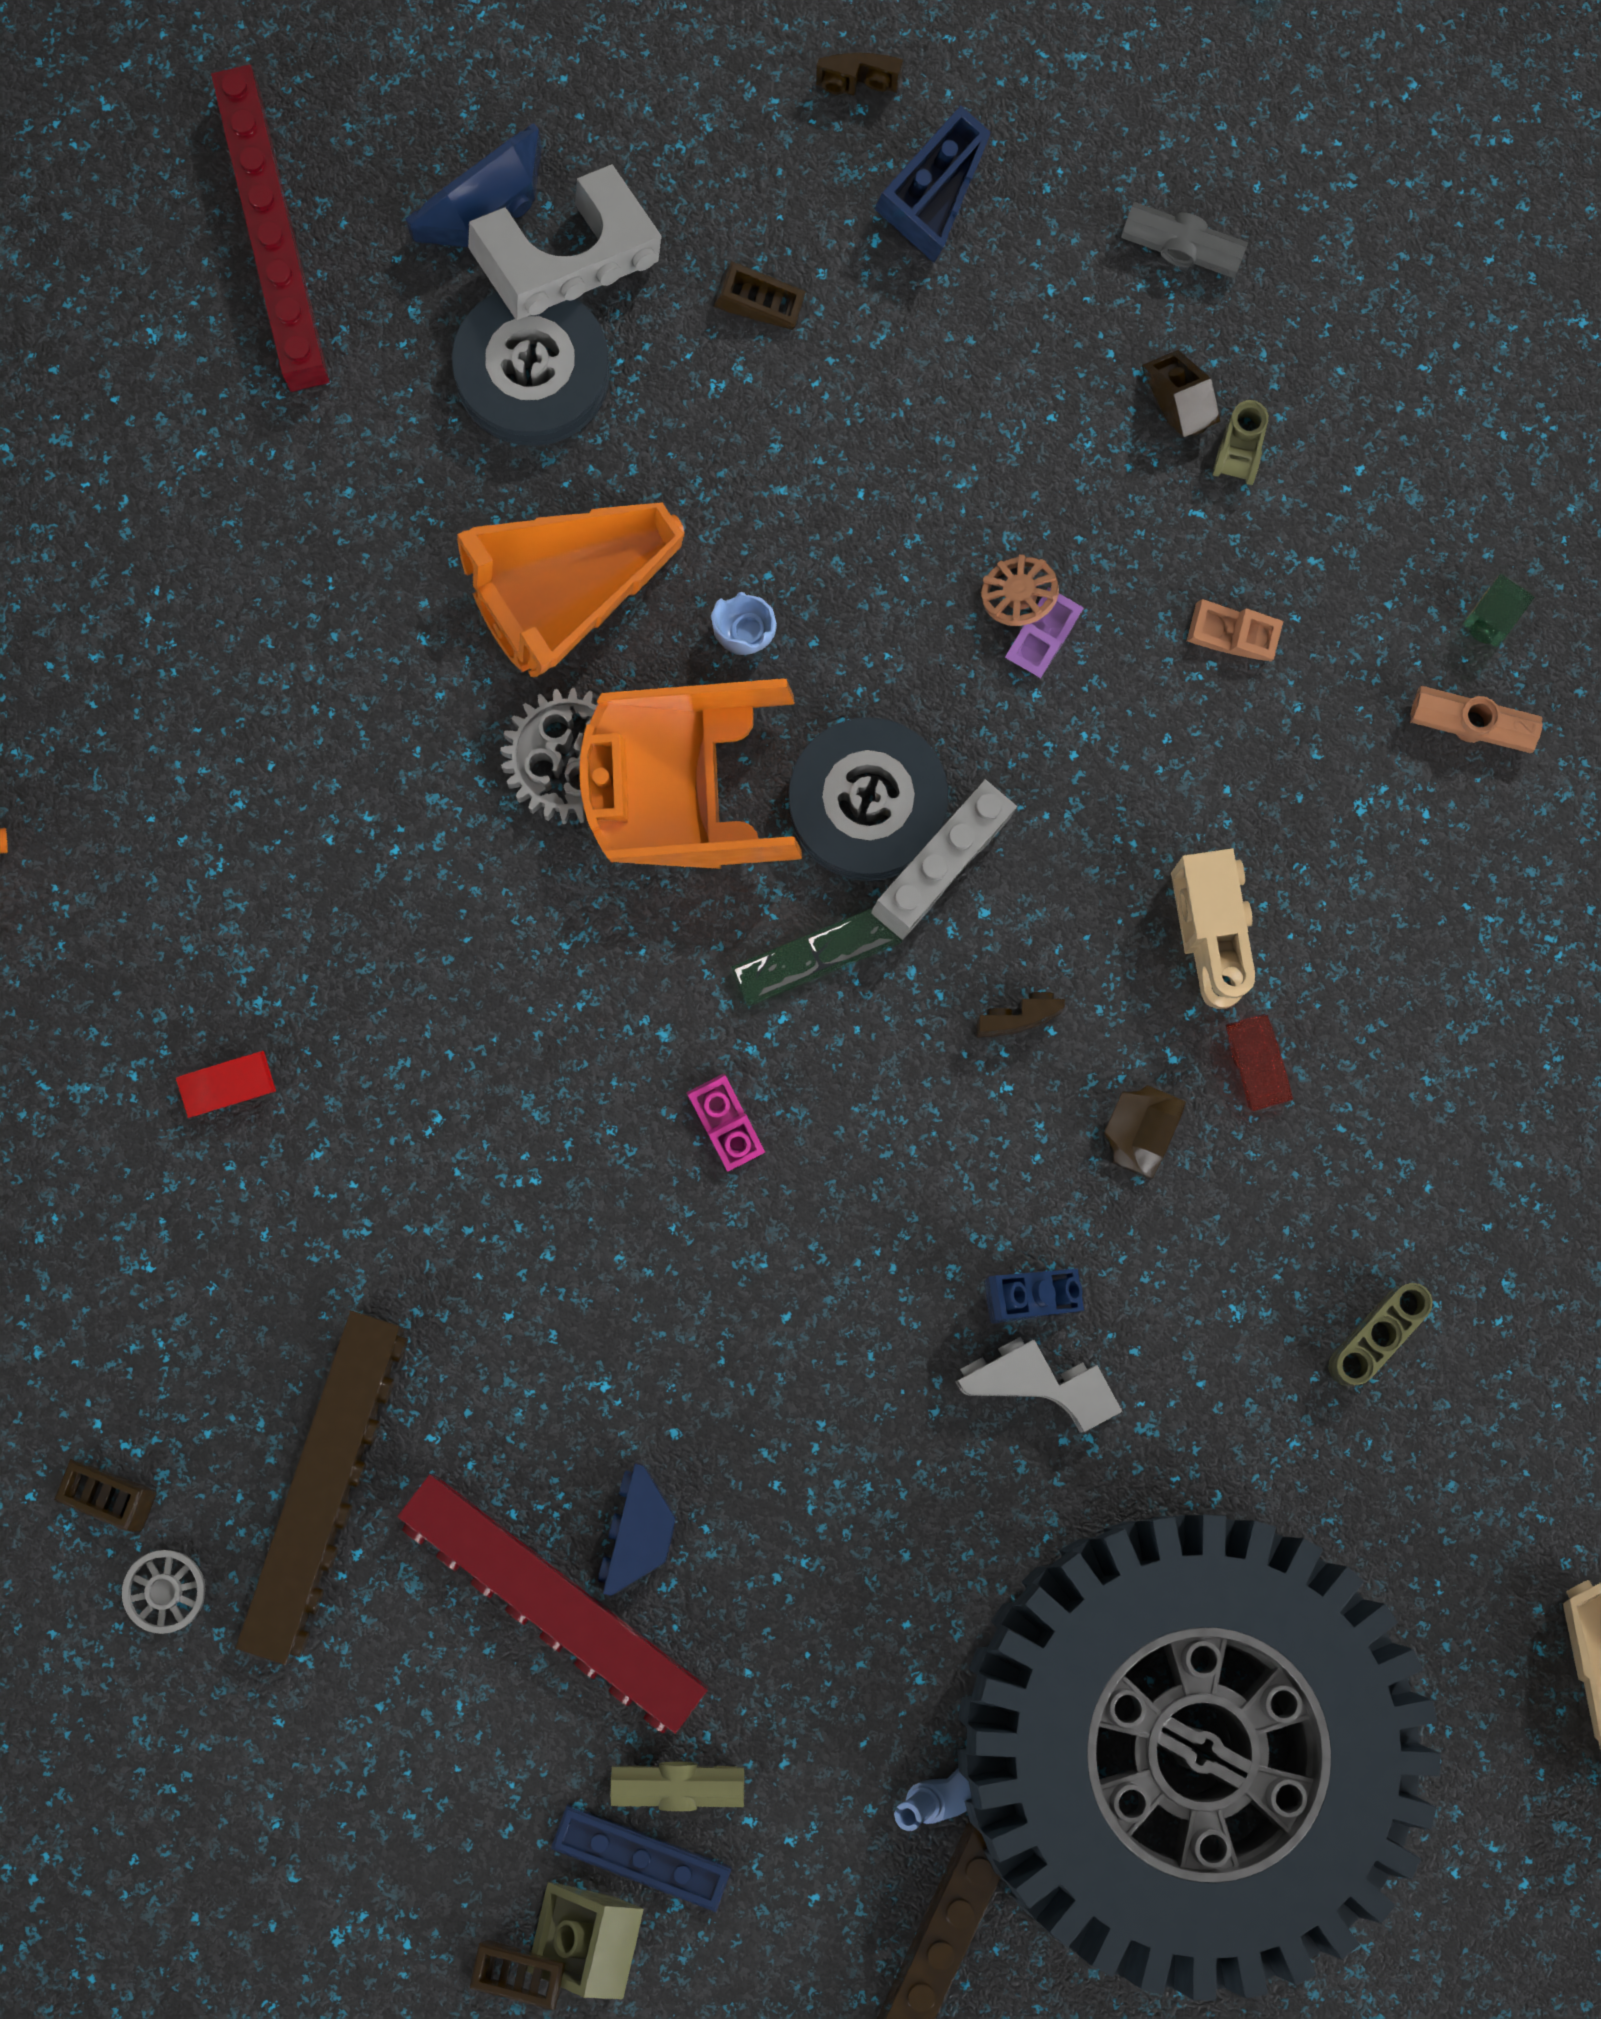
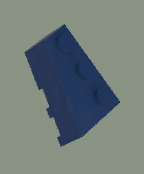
M961 105L882 192L874 208L934 263L944 248L948 234L991 134L988 129Z

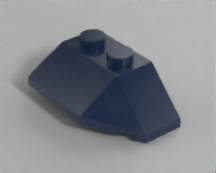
M533 123L524 131L507 140L425 202L418 211H414L405 218L412 239L415 242L468 247L470 221L506 207L513 218H519L524 215L536 198L542 150L538 127Z

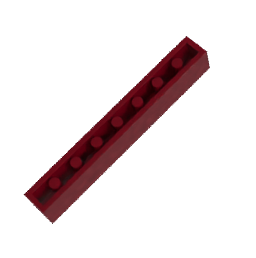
M251 64L211 73L283 377L290 392L330 383L264 105Z
M429 1474L397 1516L405 1523L401 1530L421 1545L425 1540L439 1549L435 1556L442 1563L454 1571H457L461 1566L474 1576L470 1581L472 1586L488 1598H491L494 1593L508 1603L504 1610L523 1625H526L530 1620L543 1630L539 1637L557 1652H560L565 1647L577 1657L573 1664L587 1676L595 1679L599 1674L612 1684L608 1691L628 1707L634 1701L647 1712L643 1719L659 1732L664 1734L667 1729H670L676 1734L708 1691L709 1687L436 1474Z

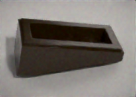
M731 261L722 276L713 307L793 330L806 291ZM735 283L742 285L739 295L732 293ZM750 288L757 289L754 302L747 299ZM766 293L773 294L769 308L763 306ZM782 297L789 298L785 314L778 312Z
M70 1459L54 1500L122 1530L140 1532L144 1528L157 1492L75 1459ZM83 1475H86L88 1479L80 1499L76 1498L75 1494ZM99 1482H102L103 1486L96 1504H92L91 1502ZM119 1489L120 1492L114 1504L113 1510L110 1511L108 1510V1508L112 1501L115 1490Z
M486 1940L479 1943L469 1989L555 2010L565 1963L513 1946ZM497 1958L503 1959L499 1980L493 1979ZM512 1961L518 1963L514 1985L508 1984ZM527 1966L534 1967L530 1989L527 1990L523 1988ZM543 1969L551 1971L546 1996L538 1993Z

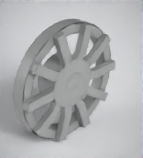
M160 1550L142 1556L130 1567L122 1586V1601L130 1619L140 1628L158 1634L175 1632L190 1624L201 1611L205 1599V1579L199 1567L188 1556L172 1550ZM166 1557L164 1573L159 1574L153 1559ZM173 1558L185 1564L174 1576L171 1575ZM144 1564L147 1565L152 1574L150 1580L136 1575ZM191 1570L196 1581L181 1584L179 1580ZM134 1581L145 1586L144 1593L131 1595L132 1582ZM197 1588L196 1601L183 1596L182 1591ZM146 1599L148 1606L138 1615L132 1602ZM178 1602L193 1608L185 1618L176 1605ZM154 1608L159 1610L157 1625L144 1620ZM170 1608L178 1623L164 1626L166 1609Z

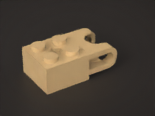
M1233 848L1184 855L1171 872L1185 954L1194 953L1200 991L1204 1002L1216 1009H1226L1235 1005L1243 995L1250 991L1255 983V970L1248 936V927L1252 926V911L1250 903L1243 901L1240 885L1245 884L1243 863L1241 860H1235ZM1222 976H1227L1230 979L1231 985L1224 982Z

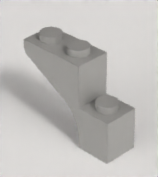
M1021 1337L998 1348L1002 1357L989 1364H986L982 1357L961 1368L960 1370L964 1377L955 1381L960 1391L969 1396H1022L1049 1399L1061 1406L1069 1414L1079 1432H1086L1122 1412L1098 1365L1087 1369L1082 1362L1063 1372L1061 1376L1064 1382L1058 1384L1035 1340L1024 1344Z

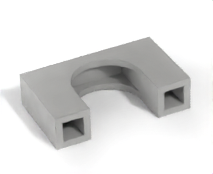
M613 164L577 178L575 206L598 239L592 248L581 254L555 256L537 249L524 236L506 207L469 222L468 248L516 321L529 315L541 314L548 307L565 300H574L584 292L601 285H610L620 277L637 270H646L658 262L662 236Z

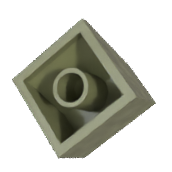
M548 1882L532 1953L565 1963L561 1982L562 1988L583 1998L623 1999L644 1909L614 1896ZM528 1966L527 1972L533 1974L534 1967ZM543 1969L541 1978L549 1981L551 1971Z

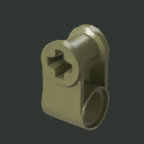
M1246 400L1240 402L1235 407L1226 425L1212 476L1219 477L1221 474L1244 479L1247 485H1253L1262 456L1261 448L1269 416L1266 408L1261 403L1255 400ZM1249 418L1255 423L1257 429L1246 431L1239 426L1237 420Z

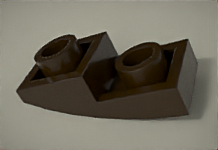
M844 53L819 58L817 63L816 85L822 86L826 91L837 95L846 93L854 96L858 82L865 83L869 88L876 91L889 90L897 93L902 77L903 59L873 53Z
M1032 992L1029 993V999L1022 998L1019 1003V1015H1012V1009L1008 1008L987 1009V1015H979L977 1019V1038L1010 1035L1035 1028L1061 1014L1065 1008V999H1054V993Z

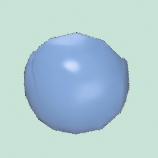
M739 592L730 600L719 599L711 613L716 639L726 651L736 655L756 653L768 646L775 636L777 623L773 608L760 597Z

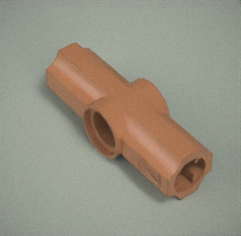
M1425 686L1418 688L1410 713L1411 723L1456 734L1465 742L1475 743L1484 741L1527 753L1534 752L1543 727L1541 716L1499 706L1487 697L1477 696L1468 698ZM1468 712L1478 713L1484 720V727L1474 726L1469 721Z

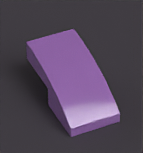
M1059 593L1054 607L1047 615L1036 622L1023 626L1005 658L1041 679L1084 608ZM1042 597L1038 607H1041L1047 598Z

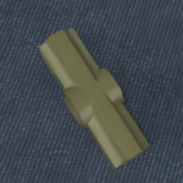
M679 1761L658 1763V1766L613 1765L610 1791L611 1806H658V1809L662 1811L697 1810V1807H744V1767L698 1766V1763Z

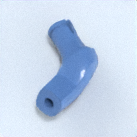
M957 1768L948 1778L930 1779L913 1785L907 1793L906 1801L897 1806L899 1810H896L894 1813L897 1825L903 1830L913 1831L922 1823L934 1824L966 1812L967 1809L964 1801L972 1799L969 1781Z

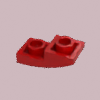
M264 1051L176 1077L188 1118L276 1092Z

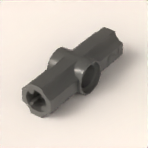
M1134 202L1121 236L1125 240L1161 252V256L1175 266L1189 268L1195 264L1234 279L1248 245L1246 241L1209 229L1208 224L1194 214L1181 212L1173 216Z

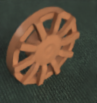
M1019 555V557L1004 562L1001 560L983 578L981 597L985 610L994 620L1005 625L1022 626L1040 620L1051 611L1058 599L1059 584L1055 572L1045 560ZM1025 567H1033L1027 575L1024 574ZM1017 568V574L1013 575L1010 569ZM1040 570L1046 574V576L1033 580ZM1004 573L1007 580L1004 581L997 578ZM1049 582L1052 585L1050 591L1036 588ZM992 585L1003 588V590L990 592ZM1037 596L1047 598L1041 607H1038L1035 603ZM1005 597L996 608L989 602L996 598ZM1008 605L1013 608V615H1006L1001 612ZM1030 607L1033 610L1032 613L1020 616L1021 609Z

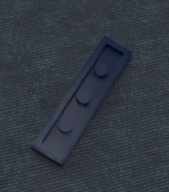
M568 1804L551 1846L552 1850L714 1912L718 1909L732 1870L731 1866Z

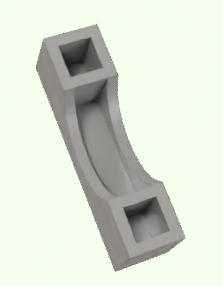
M985 779L881 895L871 914L899 938L904 940L958 874L1005 826L1017 806Z

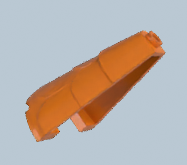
M661 502L597 508L583 514L538 517L531 521L478 526L457 534V542L464 573L467 576L473 573V587L476 592L472 594L491 633L508 658L519 670L524 672L531 669L528 671L530 677H537L545 673L549 668L556 666L593 628H598L628 595H635L681 548L685 532L679 518L674 514L670 515Z

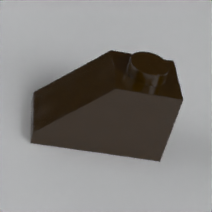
M1176 350L1142 365L1143 373L1167 422L1183 437L1201 434L1207 427L1221 422L1211 377L1182 352Z

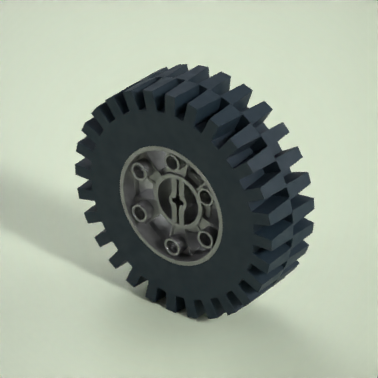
M1220 1515L1151 1517V1519L1142 1521L1122 1522L1103 1528L1104 1533L1096 1537L1078 1539L1060 1549L1062 1557L1053 1564L1036 1567L1021 1581L1026 1590L1015 1602L1001 1605L991 1620V1623L998 1628L989 1646L976 1649L969 1667L977 1675L972 1697L961 1698L958 1720L967 1727L966 1748L957 1749L959 1772L969 1781L972 1799L965 1800L964 1802L970 1823L984 1838L988 1848L984 1850L987 1859L995 1873L1011 1889L1012 1893L1010 1895L1049 1934L1093 1967L1111 1977L1114 1974L1120 1975L1140 1989L1163 1995L1166 1987L1175 1989L1192 2000L1216 2001V1989L1226 1988L1246 1999L1268 1994L1265 1979L1273 1976L1296 1985L1316 1976L1317 1974L1310 1958L1323 1952L1343 1959L1360 1946L1349 1930L1359 1918L1381 1924L1396 1905L1380 1892L1390 1875L1412 1880L1422 1859L1403 1848L1410 1827L1432 1830L1437 1807L1417 1797L1420 1776H1440V1753L1420 1744L1418 1726L1437 1723L1433 1699L1411 1692L1407 1677L1423 1671L1414 1649L1392 1643L1387 1631L1399 1622L1384 1603L1365 1600L1357 1593V1590L1365 1581L1348 1566L1325 1563L1319 1558L1323 1551L1322 1548L1304 1538L1278 1535L1275 1533L1276 1527L1250 1520L1226 1519V1516ZM1164 1646L1176 1686L1166 1690L1150 1701L1124 1675L1147 1654ZM1203 1646L1209 1654V1662L1204 1670L1197 1672L1192 1667L1190 1658L1192 1652L1197 1647ZM1226 1646L1243 1654L1262 1673L1243 1696L1218 1684ZM1274 1694H1276L1283 1714L1276 1716L1271 1709V1699ZM1129 1695L1134 1702V1712L1129 1719L1120 1721L1115 1714V1704L1120 1697ZM1191 1704H1208L1219 1713L1227 1725L1231 1738V1750L1224 1747L1222 1741L1215 1734L1186 1726L1171 1716L1181 1708ZM1286 1726L1288 1759L1286 1771L1268 1767L1269 1745L1266 1732ZM1099 1727L1132 1734L1131 1755L1135 1769L1099 1780L1096 1761V1742ZM1161 1730L1176 1738L1191 1742L1199 1751L1226 1765L1227 1768L1215 1761L1198 1756L1192 1751V1748L1166 1735ZM1157 1747L1166 1751L1169 1758L1175 1764L1207 1774L1218 1781L1210 1788L1199 1793L1178 1794L1168 1785L1160 1771L1157 1760ZM1281 1787V1789H1280V1791H1279V1794H1278V1796H1277V1798H1276V1793H1277V1791L1279 1790V1788ZM1135 1790L1139 1798L1138 1807L1133 1813L1123 1815L1119 1809V1799L1125 1791ZM1250 1802L1265 1817L1248 1835L1232 1845L1224 1818L1239 1812ZM1157 1805L1181 1818L1173 1856L1152 1851L1131 1836ZM1208 1835H1215L1219 1843L1218 1851L1201 1856L1200 1844L1202 1840Z

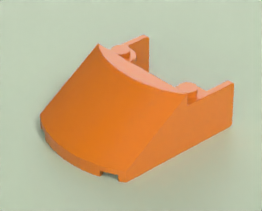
M787 679L601 693L597 700L598 705L590 724L586 725L580 754V789L588 824L610 862L722 869L721 865L802 859V850L795 837L759 839L755 829L746 822H719L716 743L735 742L749 735L754 723L753 708L793 705L794 695Z

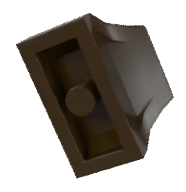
M1148 1085L1139 1091H1122L1104 1132L1114 1151L1112 1163L1152 1180L1178 1126L1186 1101Z

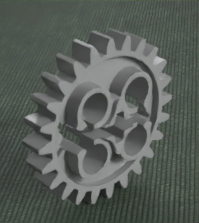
M571 688L568 699H562L559 690L554 689L553 701L547 702L545 697L539 694L537 696L540 707L534 709L525 703L523 707L527 717L525 719L518 716L511 718L518 730L504 732L505 739L513 745L501 747L500 751L502 756L512 760L503 763L501 766L504 773H515L506 781L509 789L521 787L516 794L519 803L531 798L529 810L532 814L541 807H544V817L547 821L553 817L556 811L560 812L563 824L567 823L570 813H576L579 822L584 823L585 811L581 790H577L570 785L573 777L580 774V754L584 736L582 733L578 734L574 744L577 758L571 757L564 773L567 781L564 784L567 804H564L562 798H559L556 793H546L540 796L541 793L552 789L550 778L548 775L538 777L531 772L532 767L538 761H549L553 764L555 778L559 779L564 768L561 754L569 753L573 741L571 729L574 728V723L572 719L573 714L570 709L573 708L582 719H591L597 705L593 704L592 691H588L583 700H579L575 688ZM555 722L563 723L568 727L565 734L558 738H551L545 734L547 727Z

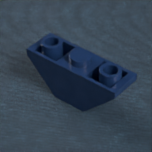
M1078 1268L996 1275L984 1280L991 1323L1084 1311Z
M635 1464L633 1472L627 1470L624 1472L619 1496L626 1497L623 1514H614L608 1539L616 1540L612 1558L604 1556L598 1577V1582L605 1584L603 1594L614 1595L667 1560L677 1518L645 1465Z

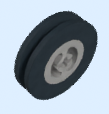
M495 292L478 303L469 312L460 325L453 344V374L463 406L482 429L506 442L538 446L551 444L570 437L592 420L600 409L608 390L610 366L604 333L595 316L577 299L565 300L548 307L541 314L529 315L516 321L499 293ZM530 344H537V362L532 365L531 370L533 387H526L527 375L525 368L530 367L532 360ZM545 347L551 349L557 356H549ZM513 374L518 384L513 383L506 375Z
M865 717L850 719L835 724L821 732L806 746L799 756L789 785L791 822L795 834L805 851L818 864L830 872L861 881L882 880L901 874L943 827L948 807L946 775L938 756L931 746L908 727L881 718ZM865 773L880 775L888 780L895 788L898 796L890 798L882 781H878L875 788V801L869 804L866 812V822L875 821L883 815L888 816L889 819L881 824L872 826L856 824L848 819L839 807V802L845 800L849 803L853 815L856 818L859 817L862 797H866L869 791L871 777H862L854 783H850L848 780L856 775Z

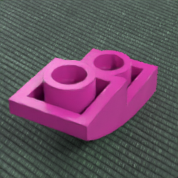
M724 1073L686 1092L727 1172L765 1153Z

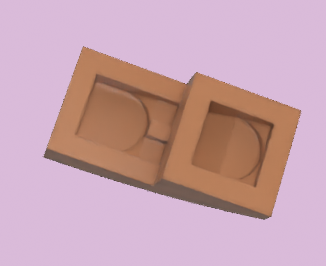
M1202 599L1195 605L1187 641L1233 655L1272 661L1275 657L1283 621L1247 608L1238 612Z

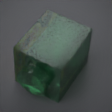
M1500 573L1464 621L1463 625L1470 629V634L1484 644L1491 643L1497 647L1509 634L1535 597Z

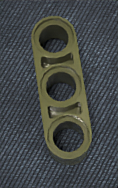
M1409 1283L1397 1286L1389 1291L1331 1356L1328 1368L1334 1381L1345 1386L1360 1385L1369 1381L1429 1315L1432 1310L1433 1301L1427 1288L1421 1284ZM1404 1292L1413 1294L1417 1300V1309L1412 1315H1408L1400 1307V1297ZM1376 1323L1383 1324L1389 1332V1340L1383 1347L1375 1344L1372 1340L1371 1331ZM1348 1354L1356 1356L1361 1364V1371L1355 1378L1347 1376L1342 1367L1343 1360Z

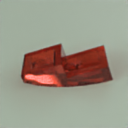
M1264 1013L1225 1025L1234 1064L1240 1070L1248 1107L1252 1111L1293 1100L1283 1059L1268 1015Z

